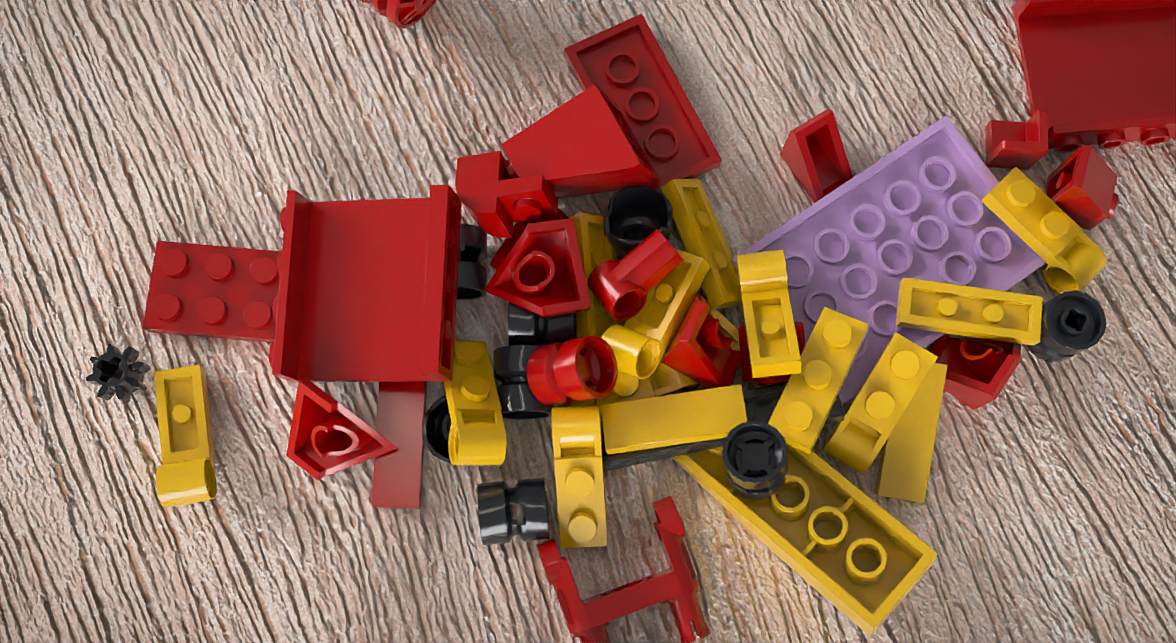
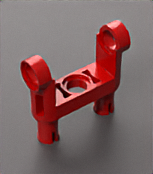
M671 496L652 502L657 522L653 524L669 568L587 599L581 600L567 558L560 556L555 539L536 544L550 586L553 585L569 633L573 634L575 638L579 637L581 643H611L606 626L610 624L609 621L660 602L664 604L669 603L681 636V643L696 641L690 621H692L696 635L700 639L711 634L696 593L699 592L698 587L700 584L683 539L685 536L684 527Z

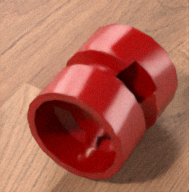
M593 335L571 339L565 343L556 342L542 345L533 351L527 364V381L531 392L538 401L545 405H560L574 400L584 401L602 398L611 393L616 385L618 375L617 361L612 348L607 341Z

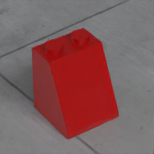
M596 84L501 144L508 157L504 162V166L512 179L543 174L557 199L619 191L629 186H654L661 181L619 107Z

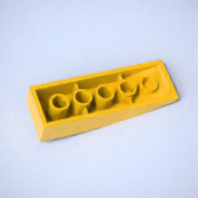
M701 384L695 391L709 388ZM786 444L788 454L786 481L780 491L769 498L760 500L745 498L731 487L727 479L722 456L723 446L672 457L760 541L870 637L929 570L938 555L931 547L813 451L809 454Z

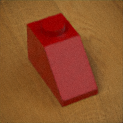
M1082 144L1048 175L1044 193L1076 224L1090 231L1103 220L1109 219L1116 209L1118 194L1114 193L1117 175L1093 147Z

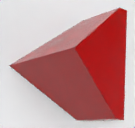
M568 218L527 224L483 291L542 317L590 310L591 303L574 219Z
M697 291L669 347H667L661 363L711 389L731 385L742 361L743 354L741 351L731 348L732 338L724 336L719 327V319L713 317L710 306L704 301L700 292Z
M944 334L934 341L928 351L938 356L935 363L948 365L944 390L971 409L976 410L997 398L1020 363L1021 344L983 338H950L947 334Z
M307 378L299 380L286 456L316 480L398 449V447Z

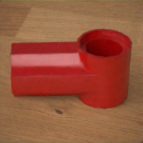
M656 229L620 261L608 260L598 265L588 278V287L614 320L625 321L631 319L643 309L647 301L646 293L681 264L684 259L661 232Z

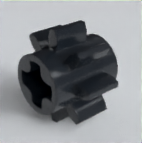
M108 344L107 353L102 354L98 358L91 356L90 361L94 364L93 374L86 377V381L94 385H102L98 390V397L109 401L116 393L119 400L129 403L131 393L138 389L146 391L147 387L143 384V373L148 372L151 368L143 362H135L139 357V351L129 346L121 354L117 347ZM118 368L124 371L120 379L113 376Z

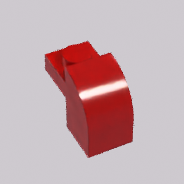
M501 151L459 157L457 159L455 179L457 195L474 221L485 233L499 238H512L514 222H531L539 218L557 215L558 199L543 174L512 179L504 166L506 159Z

